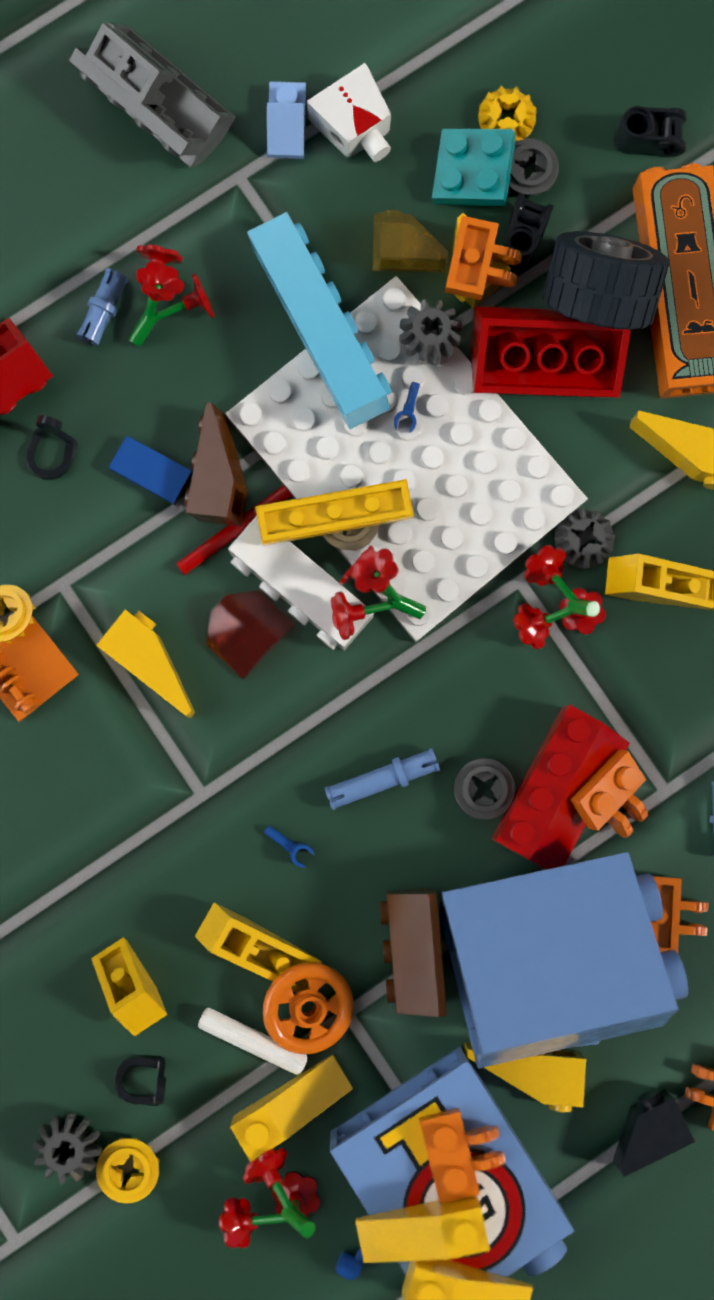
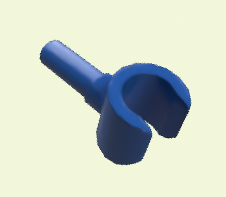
M411 382L403 411L398 412L394 418L396 430L398 420L403 416H407L412 420L409 433L413 432L416 427V417L413 413L420 384L417 382Z
M270 825L264 832V834L284 847L283 849L290 853L292 862L300 868H305L306 866L295 858V854L299 849H306L314 855L313 850L308 844L304 842L295 843Z
M361 1246L358 1248L355 1256L345 1251L341 1253L335 1267L338 1275L348 1280H354L359 1276L363 1266Z

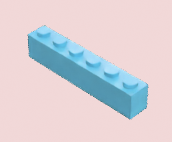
M285 212L247 231L257 259L349 430L390 410L387 395L391 394L392 391L389 383L382 372L376 375L371 364L375 360L371 350L365 341L359 344L354 334L358 332L357 326L349 311L342 313L338 303L342 301L334 283L331 281L326 284L321 274L325 273V269L316 252L310 254L305 245L309 243V240L300 222L294 225L288 213Z

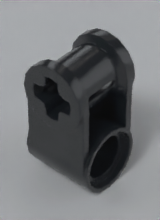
M631 107L625 112L615 130L614 144L618 150L625 154L657 155L664 158L679 156L686 151V142L683 140V124L686 122L687 113L685 110L675 107ZM628 127L637 129L640 134L631 132Z
M521 193L518 195L510 217L509 228L503 246L512 249L511 245L519 244L524 246L527 251L520 252L522 253V260L519 265H508L512 271L524 270L531 264L539 240L544 235L554 207L552 204L543 206L526 200L525 195Z

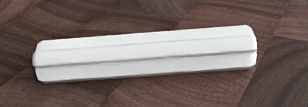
M211 1008L204 1010L198 1022V1027L201 1030L295 1075H300L306 1065L307 1055L289 1052L277 1045L270 1036Z

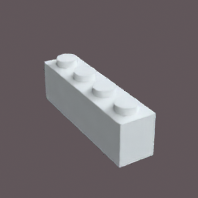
M257 516L228 548L231 556L234 557L230 563L246 577L253 573L262 581L259 588L274 601H277L279 597L291 606L288 612L302 625L305 626L309 621L319 629L320 632L316 636L332 650L339 646L345 651L373 618L374 613L365 615L364 619L353 621L354 635H351L347 640H342L339 630L333 624L331 597L335 596L336 592L342 591L351 606L362 604L365 607L366 605L290 541L263 546Z

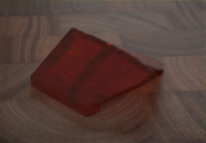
M259 590L226 595L210 612L206 645L242 679H245L295 624Z

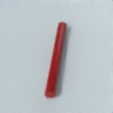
M283 485L255 506L287 501L293 495ZM255 506L243 514L241 526H226L178 561L176 565L182 573L186 575L237 538L257 516Z

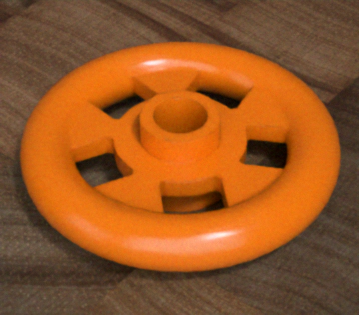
M307 962L288 968L272 982L264 998L263 1021L269 1036L281 1048L297 1054H315L330 1048L342 1038L351 1023L354 1011L351 988L346 979L337 970L325 964ZM306 979L309 987L293 994L291 985ZM325 983H328L335 991V994L329 1000H326L323 994L318 991ZM313 1002V1008L309 1012L301 1011L304 1003ZM289 1003L290 1018L279 1019V1004ZM327 1011H331L337 1016L333 1024L327 1029L320 1025V1023L326 1017ZM298 1025L303 1028H311L308 1038L293 1036L295 1027Z

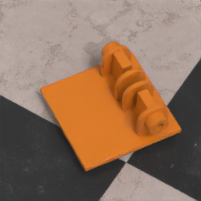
M33 616L34 623L28 624L24 630L25 636L15 637L12 639L11 644L0 642V699L18 722H21L79 675Z

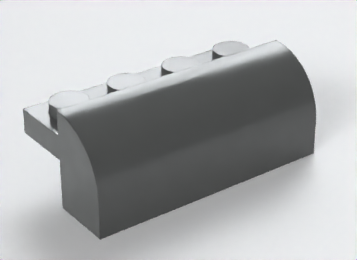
M108 24L110 27L119 30L123 34V38L157 67L173 76L171 83L165 82L159 88V91L166 96L161 105L140 104L85 57L89 48H75L69 61L81 70L79 75L86 82L102 91L113 105L123 109L141 129L151 133L162 143V146L168 152L178 156L189 167L200 164L221 143L236 116L128 25Z

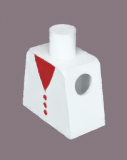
M365 63L307 100L308 119L346 157H352L365 149L373 162H377L390 152L391 147L383 137L390 130V111Z

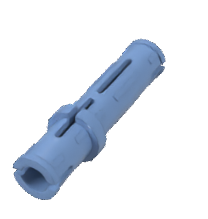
M429 748L427 751L402 760L399 757L392 759V764L324 788L330 800L331 808L335 810L340 806L400 784L403 788L409 785L408 781L435 771L438 772L440 768L433 749Z

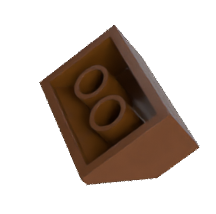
M432 888L386 891L387 901H379L381 925L389 924L390 940H383L384 964L392 963L393 979H386L387 1002L395 1003L397 1014L434 1017L447 1016L437 893Z

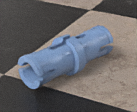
M110 268L105 270L104 277L95 296L90 297L87 303L89 310L76 334L80 340L88 344L91 343L93 346H99L100 339L110 318L115 317L117 313L115 306L125 284L128 282V278L116 270L112 274L113 270Z

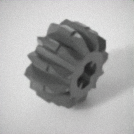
M426 299L421 301L420 310L410 306L407 310L408 318L401 319L399 328L404 332L399 335L400 344L408 345L406 349L408 357L416 353L420 354L419 363L421 365L426 362L427 357H431L433 363L437 366L441 362V354L447 358H452L455 352L453 347L461 345L462 337L458 332L462 330V322L453 320L456 313L454 308H450L445 312L442 311L443 302L441 299L435 303V308H430ZM424 329H426L428 332H431L434 329L437 330V336L433 333H430L426 336L424 334Z
M70 1112L65 1121L59 1114L54 1115L51 1118V1126L43 1124L38 1130L41 1138L33 1143V1149L41 1152L34 1160L35 1165L47 1164L48 1168L44 1172V1177L50 1178L54 1172H57L60 1184H64L67 1181L69 1174L76 1182L80 1181L84 1176V1170L91 1172L94 1169L96 1163L92 1157L99 1156L102 1150L101 1146L92 1143L100 1136L99 1131L92 1130L87 1132L86 1128L91 1120L86 1117L80 1124H77L75 1112ZM64 1141L71 1143L69 1149L74 1147V1151L70 1155L63 1152L66 1147H60Z

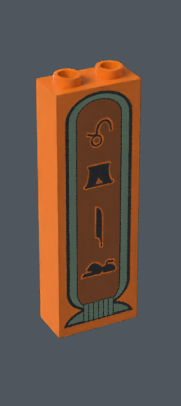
M691 163L679 169L665 170L663 167H652L644 172H640L632 189L639 242L661 251L668 257L670 262L655 317L650 325L660 399L714 393V165L701 166L698 163Z

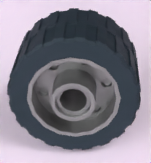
M587 231L564 232L556 238L543 300L555 312L583 323L612 329H643L653 323L670 262L668 257L661 251L634 240Z

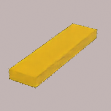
M407 479L255 506L263 546L414 518Z

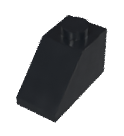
M659 1089L647 1091L639 1096L638 1103L630 1106L613 1157L615 1165L624 1177L695 1143L675 1098L665 1089L662 1091Z

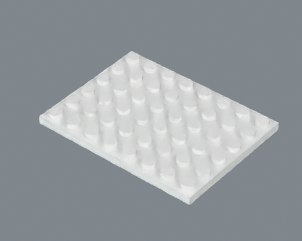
M395 276L350 313L358 329V332L354 334L359 344L365 341L374 357L375 362L371 364L376 375L382 372L389 383L392 391L391 394L387 395L390 410L349 430L310 355L305 349L225 414L227 419L279 481L288 488L295 499L407 479L414 518L379 525L378 532L369 545L356 551H338L351 566L370 546L375 548L376 552L384 548L392 552L394 556L393 561L398 565L399 572L395 578L390 580V584L398 594L425 605L426 612L421 619H417L394 608L389 609V611L411 638L417 642L555 528L569 514L585 503L588 498L498 393H474L471 362L457 346L453 347L455 352L452 358H447L441 354V362L437 366L433 363L431 357H427L426 362L421 365L419 363V353L410 357L406 355L408 345L400 344L399 335L404 332L399 328L401 319L408 318L407 310L410 306L420 310L421 304L400 279ZM424 329V334L426 336L430 333H433L437 336V330L434 329L433 331L428 332L426 329ZM411 382H417L420 384L413 413L416 417V427L413 432L409 433L412 420L407 416H403L398 420L396 430L394 418L398 412L403 411ZM373 591L382 603L387 602L388 597L382 592Z

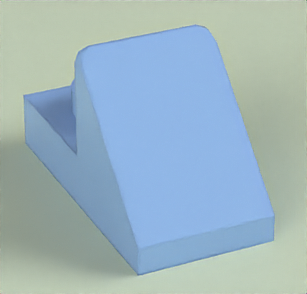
M269 82V102L267 103L268 158L304 159L306 83Z

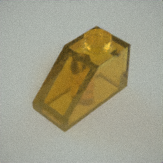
M386 210L382 214L374 213L372 270L445 273L448 251L412 214H403L398 210Z

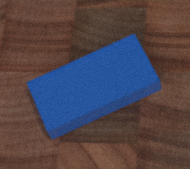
M126 436L108 467L110 471L173 505H176L193 475L192 470L129 436Z

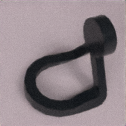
M39 415L36 426L39 428L32 434L26 460L35 476L43 480H54L68 472L78 445L73 437L61 430V421L50 416ZM52 433L66 443L64 459L57 469L44 471L34 461L35 452L41 437Z
M138 1055L124 1060L118 1067L115 1075V1088L119 1096L126 1102L135 1105L159 1106L164 1104L167 1077H164L165 1059L162 1056ZM133 1065L157 1068L159 1072L155 1096H135L128 1093L122 1081L125 1071Z

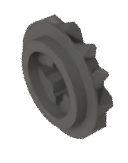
M523 139L515 142L509 188L515 190L518 195L519 193L532 195L534 198L544 191L548 192L559 173V161L555 152L549 145L537 139ZM533 157L535 158L534 170L537 172H533L528 179H524L525 175L522 167H526Z
M582 508L572 512L558 524L555 532V546L565 551L566 558L564 561L568 564L583 569L593 568L603 563L613 551L616 535L613 533L610 520L605 519L598 511ZM591 525L592 532L590 537L596 543H588L579 552L580 538L575 533H582Z
M481 758L467 763L461 768L454 780V797L462 811L477 819L487 820L502 815L510 807L514 799L515 784L511 773L503 764L493 759ZM473 776L482 782L491 780L494 776L496 777L490 788L493 793L492 796L496 799L495 802L486 796H481L472 801V798L475 796L474 793L478 789L475 781L472 779Z

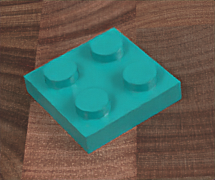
M442 129L432 193L434 204L506 206L516 140L514 129Z

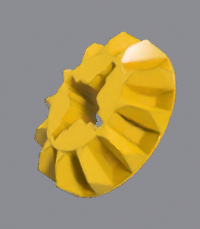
M501 86L497 91L488 92L486 98L480 103L478 113L481 129H514L516 135L515 142L527 138L532 132L536 122V107L531 102L530 94L524 95L519 92L517 86L513 89H505ZM503 107L508 111L516 107L514 120L507 117L498 122L502 113L501 108Z
M1 585L0 616L4 615L6 606L14 614L8 616L7 625L0 619V642L11 644L12 639L15 637L25 636L24 630L28 624L34 623L32 611L36 608L31 602L30 595L20 587Z
M137 1137L119 1138L106 1146L101 1153L96 1166L97 1182L103 1193L116 1202L134 1203L140 1201L150 1194L159 1178V1159L154 1154L151 1145L145 1144ZM130 1155H133V1167L138 1169L140 1173H133L126 1185H124V1171L119 1169L117 1165H124Z

